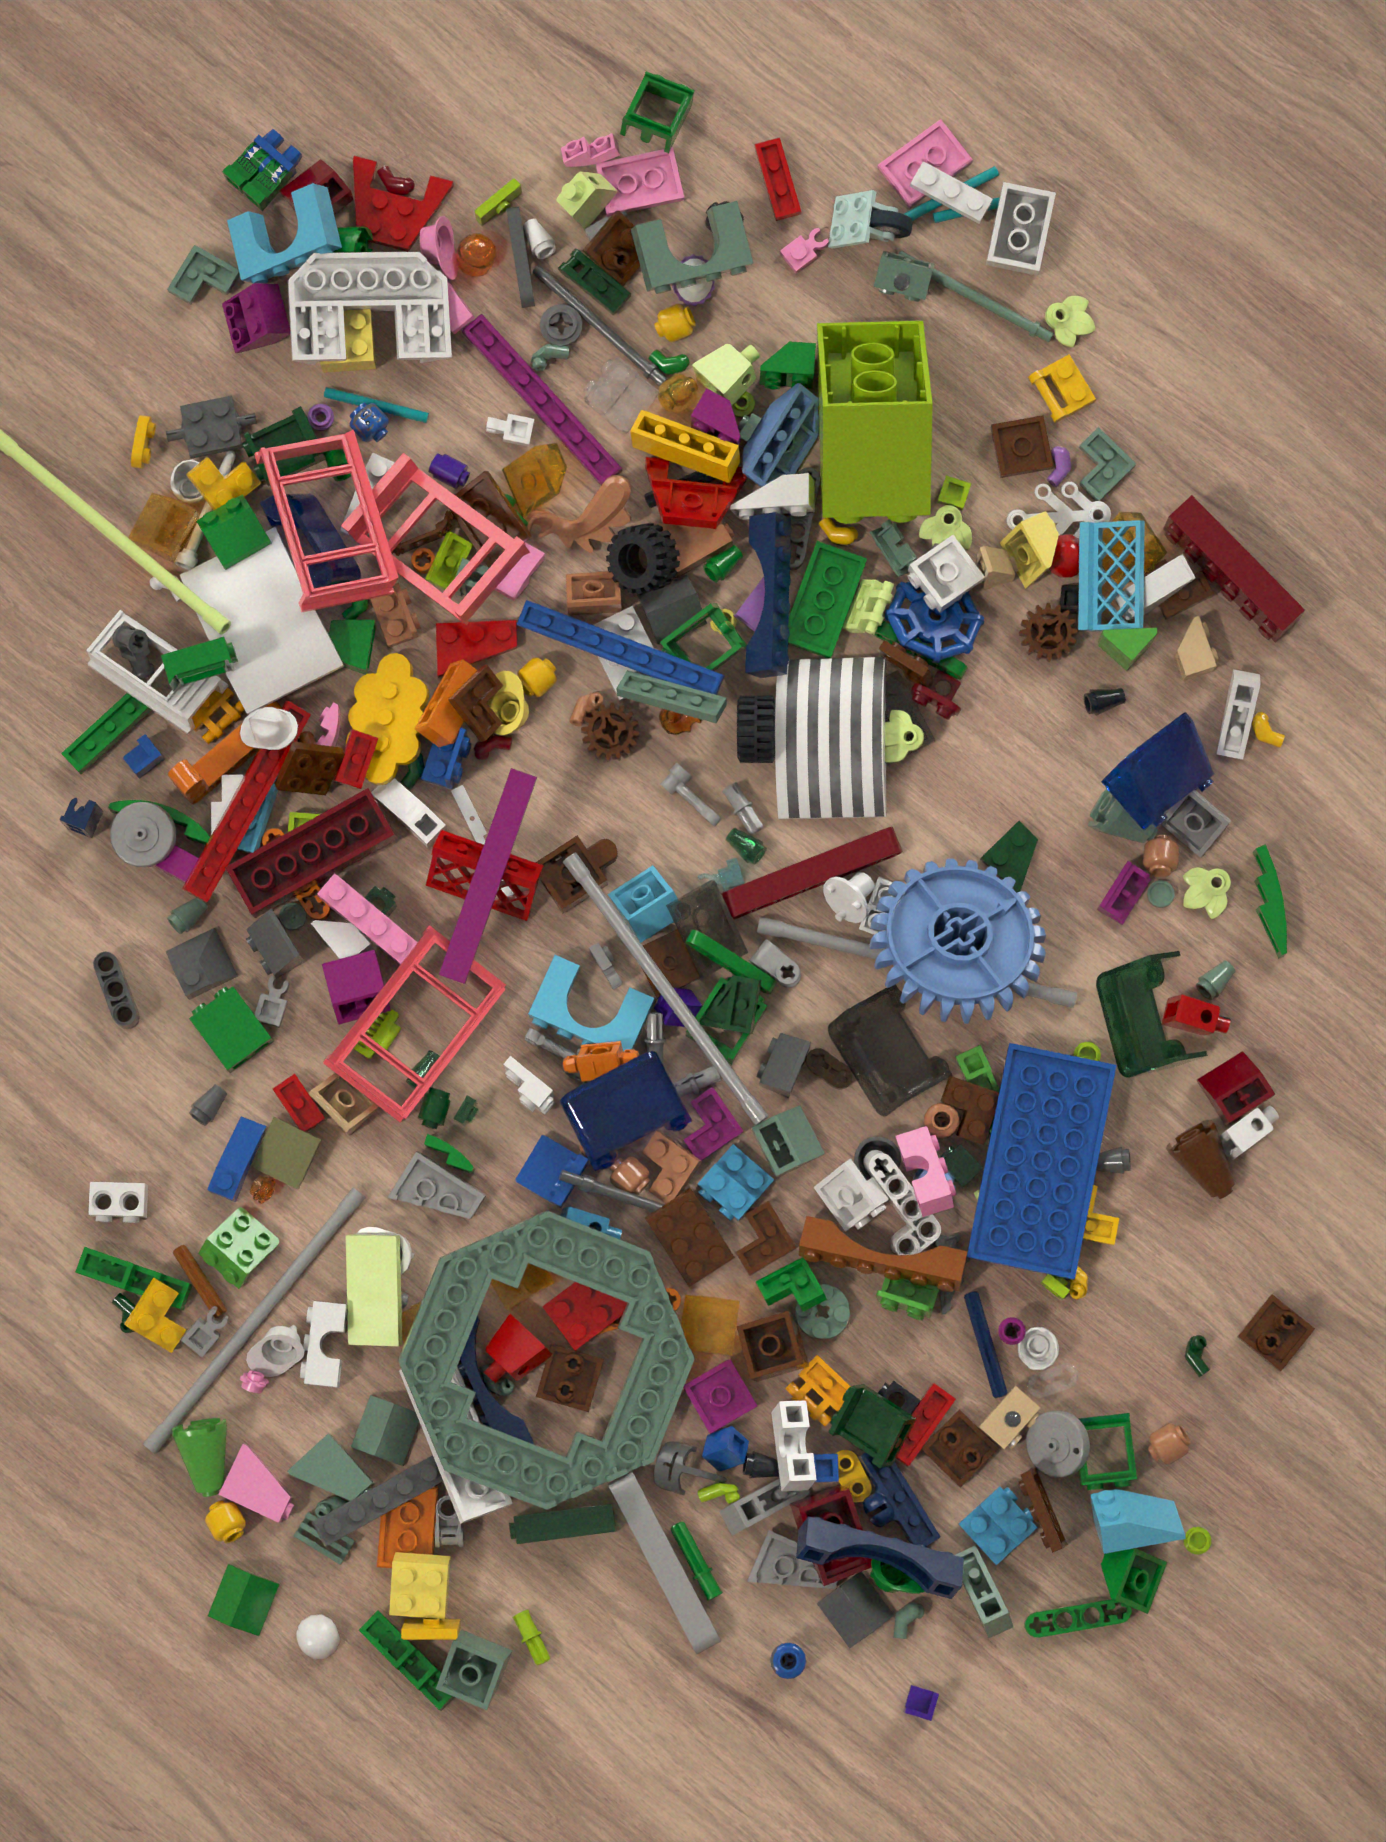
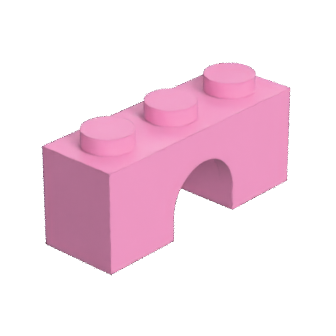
M927 1126L897 1135V1145L906 1172L914 1169L928 1171L924 1177L912 1181L914 1194L922 1217L953 1208L952 1197L956 1196V1191L952 1180L947 1181L944 1174L948 1173L944 1157L938 1158L936 1151L940 1150L936 1135L930 1136Z

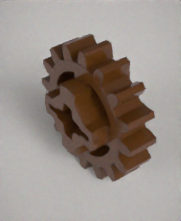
M1047 603L1043 610L1039 605H1036V613L1028 611L1026 616L1029 621L1022 620L1020 624L1026 628L1019 631V636L1025 637L1021 645H1029L1030 648L1027 654L1037 653L1036 660L1038 661L1042 656H1046L1047 662H1050L1054 655L1059 661L1062 658V651L1065 654L1070 653L1071 649L1068 645L1075 646L1076 640L1071 636L1077 635L1078 629L1071 627L1076 623V620H1068L1070 611L1067 610L1061 613V605L1059 604L1055 610L1051 609L1050 603ZM1044 616H1052V617H1055V618H1054V619H1044L1043 617H1044ZM1063 625L1066 629L1065 640L1063 639L1064 637L1060 634V629ZM1031 626L1037 631V636L1034 640L1031 636ZM1055 626L1053 634L1042 639L1044 631H1048ZM1052 646L1054 649H1044L1042 647Z
M611 702L609 709H606L603 703L600 704L599 712L592 708L590 710L592 718H584V722L588 727H581V733L588 734V736L582 738L583 744L590 743L587 751L591 753L596 750V759L598 760L602 755H606L607 762H610L611 756H615L620 761L621 753L623 752L629 756L630 750L628 747L637 746V742L633 738L640 737V732L633 730L639 726L638 721H631L634 716L633 712L625 714V706L622 705L617 710L613 702ZM610 715L617 716L623 721L618 722L612 719ZM601 718L602 723L599 729L592 732L595 723ZM606 722H608L609 727H611V729L615 731L614 742L608 734H605L607 731ZM628 733L627 740L620 746L619 741L621 737ZM603 742L609 745L610 749L603 748L598 744Z

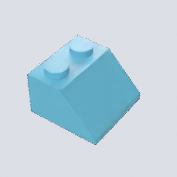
M653 865L608 894L640 943L651 938L655 933L676 922L686 914L672 888Z

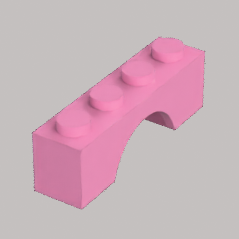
M335 873L317 893V896L352 923L399 965L417 944V941Z

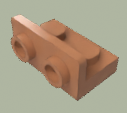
M399 583L394 585V594L370 599L388 648L417 638L416 629L421 628L416 613L410 614L407 605L412 602L406 588L401 590Z

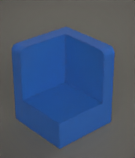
M146 734L137 739L139 745L123 757L139 779L165 760Z
M733 1426L707 1435L702 1457L716 1470H727L745 1463L749 1441Z
M813 1454L817 1479L815 1482H839L838 1454Z

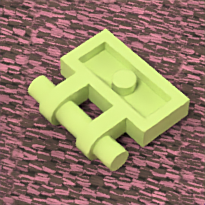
M862 579L844 622L843 629L850 633H865L866 631L874 635L878 626H881L884 620L882 615L886 605L890 604L893 597L891 592L894 584L888 581L881 583L877 580Z

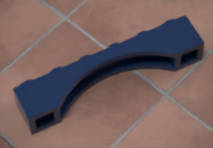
M777 512L749 516V543L755 550L762 566L765 596L760 621L754 635L746 646L745 673L758 678L787 675V665L789 663L788 638L790 632L788 622L790 611V539L792 525L791 518Z
M477 1315L460 1357L462 1364H459L458 1368L464 1380L469 1378L473 1387L471 1390L476 1392L473 1402L475 1406L480 1404L484 1414L480 1415L483 1425L534 1444L525 1421L502 1407L490 1394L482 1380L477 1365L475 1349L476 1335L480 1322Z
M808 1516L798 1530L797 1559L820 1565L845 1557L876 1559L904 1572L926 1593L952 1599L962 1587L964 1558L956 1556L951 1552H941L929 1549L925 1545L910 1544L898 1538L880 1536L872 1531L854 1529L846 1524H835L819 1517Z

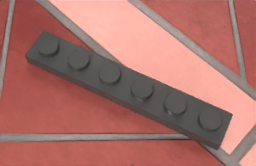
M433 1455L313 1521L312 1524L324 1546L327 1547L444 1482Z

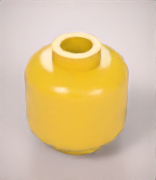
M674 304L660 310L657 316L658 322L654 323L659 337H665L669 342H676L690 336L693 333V327L696 326L690 308L688 306L684 307L682 304Z
M534 657L517 672V676L522 682L524 693L529 697L543 696L557 681L554 673L556 667L546 658L541 660Z
M221 1500L209 1507L210 1512L206 1515L205 1522L215 1540L224 1541L227 1544L234 1542L244 1534L243 1530L246 1526V1521L235 1503H224Z

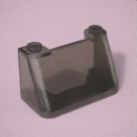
M896 984L848 1008L828 1025V1033L832 1042L873 1108L883 1117L890 1115L946 1081L949 1075L952 1076L949 1066L944 1059L938 1056L927 1057L900 1014L904 1011L906 1003L900 1002L902 991L899 990Z

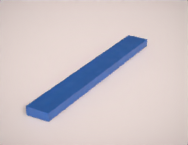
M528 600L525 601L517 625L653 678L717 695L724 679V675Z

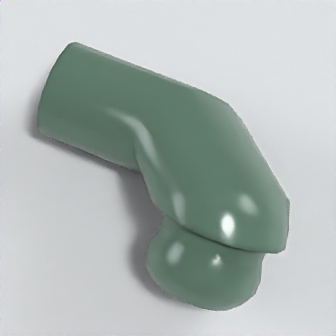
M551 344L544 345L532 355L531 362L533 363V368L537 371H543L547 366V362L552 358L568 359L569 347Z
M492 1363L479 1368L488 1391L501 1396L512 1394L515 1387L512 1380L501 1377L494 1383L484 1373Z
M337 1496L322 1500L317 1504L315 1514L320 1518L347 1502Z
M911 1602L897 1611L893 1638L907 1639L908 1624L916 1618L921 1619L924 1615L925 1610L921 1604Z

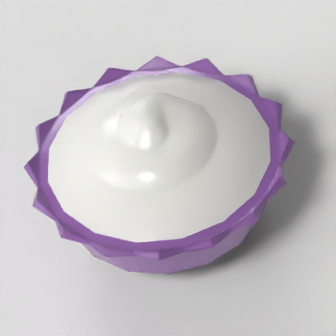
M692 254L689 257H684L681 262L690 266H698L707 263L709 260L704 259L702 255L696 256ZM706 278L696 280V285L681 288V285L677 284L673 285L672 288L679 301L696 307L698 304H704L706 299L711 298V292L715 289V280L706 282Z

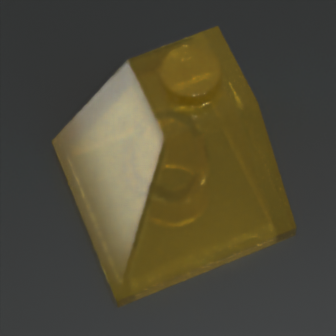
M557 443L534 446L502 469L512 495L517 501L516 504L522 517L528 516L560 493L567 465Z

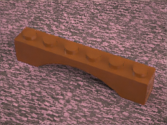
M806 1216L799 1244V1256L810 1262L824 1261L837 1268L851 1267L864 1274L878 1273L891 1280L905 1279L918 1286H925L926 1284L936 1286L945 1292L960 1291L968 1252L938 1246L929 1251L914 1255L882 1254L852 1241L834 1222Z

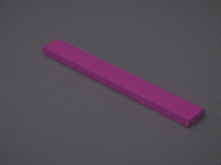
M482 313L462 330L463 335L600 485L608 477L617 475L622 471V467Z
M513 768L510 769L439 973L443 977L466 984L538 778L536 776Z

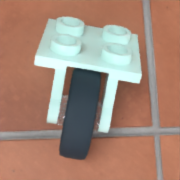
M874 190L837 196L834 204L828 247L833 249L869 243V238L884 242L894 241V238H905L911 234L912 219L905 214L898 213L899 210L895 207L875 202L876 191Z

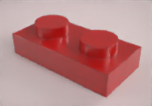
M351 729L344 750L345 755L334 780L361 789L378 738Z
M295 1073L272 1088L299 1129L308 1132L326 1119Z

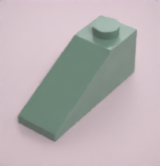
M976 1545L955 1554L964 1558L962 1583L988 1638L1013 1628L1010 1614Z

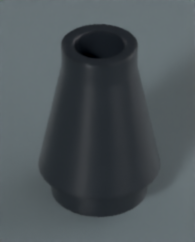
M1122 688L1090 689L1089 693L1084 694V705L1087 713L1095 714L1096 716L1126 702L1125 693Z
M755 1451L747 1453L745 1463L743 1464V1475H749V1478L780 1477L778 1461Z

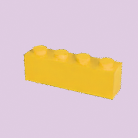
M644 410L640 411L630 430L633 448L730 483L740 464L739 445L723 441L718 437Z

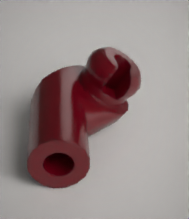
M384 166L377 171L389 193L407 195L415 188V183L411 178L394 177L389 166Z
M492 734L487 740L476 742L474 746L475 757L479 760H486L489 752L495 748L510 751L512 737Z

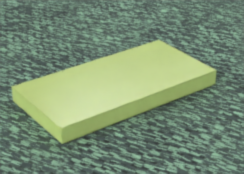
M346 1235L348 1345L401 1346L400 1235Z

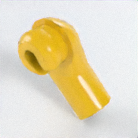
M824 518L819 522L824 533L834 544L848 545L858 538V531L854 527H837L831 518Z
M1077 1266L1075 1280L1070 1279L1069 1289L1070 1296L1076 1300L1085 1297L1088 1291V1276L1079 1266Z

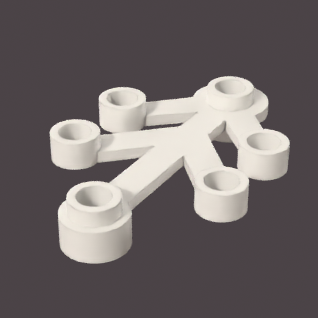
M1065 482L1061 487V493L1067 498H1072L1084 510L1072 511L1051 492V488L1047 484L1042 483L1035 487V496L1046 501L1057 511L1047 514L1054 523H1057L1056 530L1059 535H1062L1076 521L1098 523L1109 522L1111 518V511L1107 504L1101 501L1091 502L1078 491L1077 485L1073 482ZM1069 484L1074 487V492L1071 495L1065 493V487ZM1042 486L1046 487L1048 491L1044 497L1038 494V489ZM1015 509L1008 513L1006 523L1013 530L1016 527L1013 523V518L1016 515H1020L1024 521L1040 513L1026 514L1022 510ZM1097 509L1102 511V517L1099 520L1093 517V512ZM1080 527L1073 536L1080 537Z

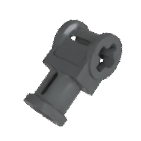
M126 625L117 627L113 633V644L119 648L122 658L129 660L132 674L139 679L151 676L154 673L155 667L149 662L147 657L151 653L148 647L147 634L139 629L132 630V628Z

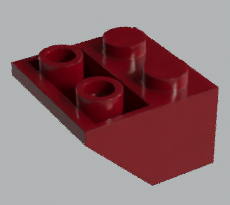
M321 159L279 190L280 194L294 211L295 207L291 192L312 183L328 187L334 215L353 201L352 192L336 171Z
M1243 1051L1197 1079L1198 1084L1225 1126L1275 1095L1262 1072Z

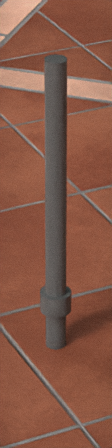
M562 1170L559 1175V1180L578 1186V1190L587 1193L593 1191L651 1212L665 1205L595 1181L594 1177L586 1174L580 1176Z

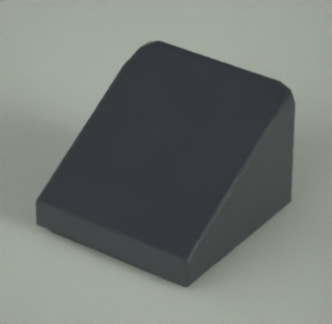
M1062 585L1060 612L1064 613L1069 610L1072 614H1079V585Z

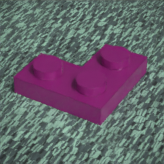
M713 1087L690 1102L705 1125L683 1141L691 1153L701 1161L744 1132Z

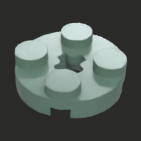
M822 1284L820 1286L827 1300L820 1303L822 1307L827 1305L830 1308L827 1312L829 1317L827 1319L824 1317L817 1318L815 1315L818 1312L816 1306L802 1312L797 1302L795 1308L796 1320L801 1330L808 1336L817 1339H830L840 1334L846 1327L850 1317L849 1302L839 1289L828 1284Z

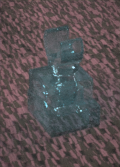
M737 858L727 860L728 867L719 869L718 874H700L697 877L698 880L708 879L710 881V885L701 890L702 893L711 892L719 884H722L724 891L745 884Z

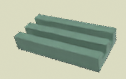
M308 1512L293 1536L341 1565L355 1540L346 1535L341 1538L347 1542L345 1547L336 1542L330 1544V1546L342 1552L338 1557L302 1534L306 1530L320 1539L317 1531L308 1525L310 1520L315 1521L318 1518Z

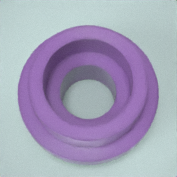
M316 404L310 408L307 419L313 429L323 431L330 428L333 424L334 413L329 406ZM319 414H324L326 416V419L323 422H318L316 420V417Z

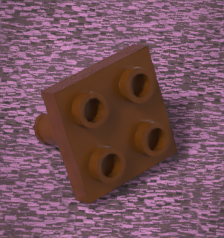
M615 211L582 251L620 285L624 286L640 267L631 233V229L635 225L620 211Z
M304 731L297 739L298 742L292 743L274 784L277 790L326 796L345 753L342 747L318 745L313 733Z
M1271 1294L1237 1338L1281 1372L1315 1328Z
M551 1344L549 1351L552 1355L546 1360L536 1397L589 1413L604 1359Z
M959 1409L926 1442L921 1450L961 1488L999 1448Z

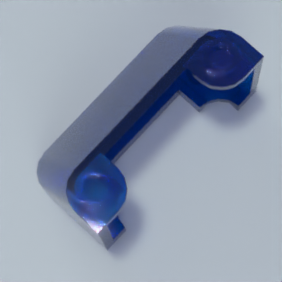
M310 493L286 494L296 530L301 528L316 554L347 548L314 495ZM274 495L261 501L260 505L271 527L283 526ZM353 556L312 564L308 567L314 589L361 579V571Z
M1184 712L1128 754L1101 782L1144 831L1152 824L1155 827L1162 824L1168 818L1165 813L1192 791L1198 789L1201 792L1205 791L1214 783L1211 779L1214 776V771L1193 719L1187 712Z
M655 1051L646 1052L570 1091L560 1099V1105L595 1171L611 1167L617 1157L615 1151L664 1126L666 1130L677 1132L692 1122L658 1053Z

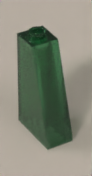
M613 1504L514 1516V1522L509 1523L511 1539H516L517 1544L612 1533L616 1532Z

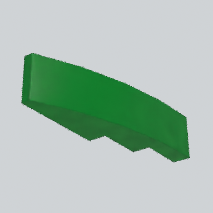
M1264 844L1252 852L1263 874L1254 881L1264 902L1263 905L1256 909V912L1278 959L1287 954V923L1284 900L1276 869L1267 846Z
M84 1247L75 1273L140 1296L143 1295L152 1279L156 1278L179 1293L171 1306L184 1310L193 1285Z
M379 1610L359 1629L368 1641L421 1691L438 1710L442 1711L454 1698L436 1689L442 1672L410 1640L401 1639V1631Z

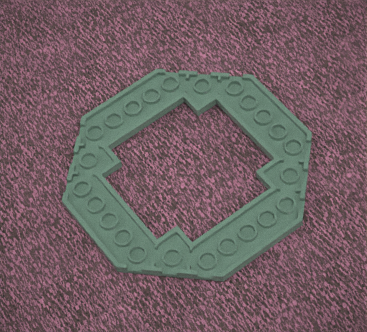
M545 1211L439 1258L398 1363L445 1471L548 1510L565 1500L575 1498L592 1490L594 1487L615 1480L634 1469L654 1462L695 1358L688 1346L683 1329L673 1310L668 1293L658 1274L650 1251L550 1211ZM528 1263L628 1302L618 1329L642 1338L602 1441L576 1431L566 1457L466 1418L476 1392L451 1382L491 1280L494 1279L518 1289Z

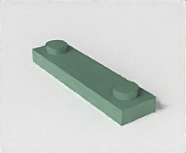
M628 670L616 688L617 696L712 723L718 722L727 706V698Z

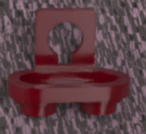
M937 671L930 689L921 684L914 683L911 688L914 695L912 700L923 707H926L928 703L932 704L937 708L935 712L939 716L950 720L951 716H958L961 708L952 702L961 682L942 671ZM940 681H947L951 685V692L941 696L936 691V684Z

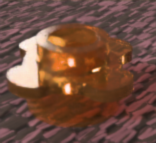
M259 1176L253 1182L250 1194L255 1201L258 1200V1203L263 1204L273 1195L276 1182L273 1179L270 1181L268 1176Z

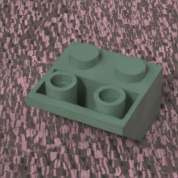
M801 1106L777 1114L752 1127V1132L776 1179L825 1154Z

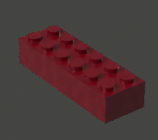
M1193 495L1168 517L1163 528L1166 531L1164 533L1166 538L1172 544H1178L1184 550V556L1192 564L1196 562L1203 569L1202 572L1211 583L1215 581L1222 588L1220 590L1222 595L1228 601H1234L1240 607V613L1248 621L1253 620L1259 626L1258 630L1267 640L1272 639L1276 643L1299 621L1305 609Z
M367 788L225 868L249 912L254 918H257L270 909L329 878L334 873H338L397 840V837L372 792Z

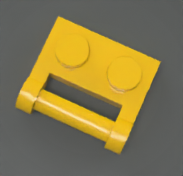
M1070 354L1028 376L1031 384L1036 385L1052 412L1051 418L1054 423L1067 418L1096 401L1095 396ZM1050 376L1065 401L1066 407H1060L1045 382V378Z

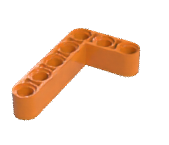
M277 701L264 706L282 709ZM241 725L193 766L187 759H184L169 771L168 777L191 805L199 802L222 782V775H231L260 749L247 746L242 741L240 735Z

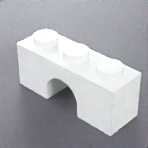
M313 1301V1307H308L306 1322L310 1323L311 1327L310 1334H305L303 1348L308 1353L307 1362H302L300 1378H305L304 1384L339 1388L342 1360L328 1358L322 1350V1343L324 1338L330 1333L346 1332L347 1305Z
M780 1401L771 1414L781 1491L809 1490L817 1479L813 1453H807L805 1446L806 1431L810 1427L806 1401Z

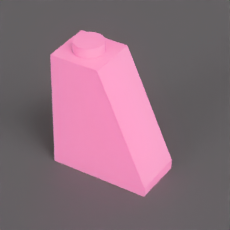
M242 1444L219 1495L278 1523H281L283 1518L288 1520L294 1508V1504L291 1503L293 1497L253 1449Z

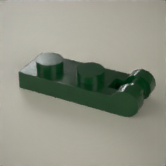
M575 248L570 254L571 258L566 263L563 262L558 267V270L612 315H615L631 297V293ZM578 264L584 267L579 273L574 270Z

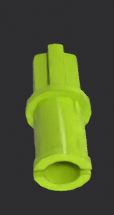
M527 1609L513 1616L512 1618L523 1638L521 1642L526 1643L535 1664L542 1665L548 1662L550 1656L540 1637L542 1632H538L529 1610Z

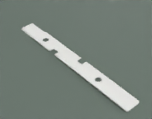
M461 785L451 792L475 841L485 844L483 836L487 832L464 786ZM471 816H474V821L470 820ZM509 886L501 888L506 896L514 894Z

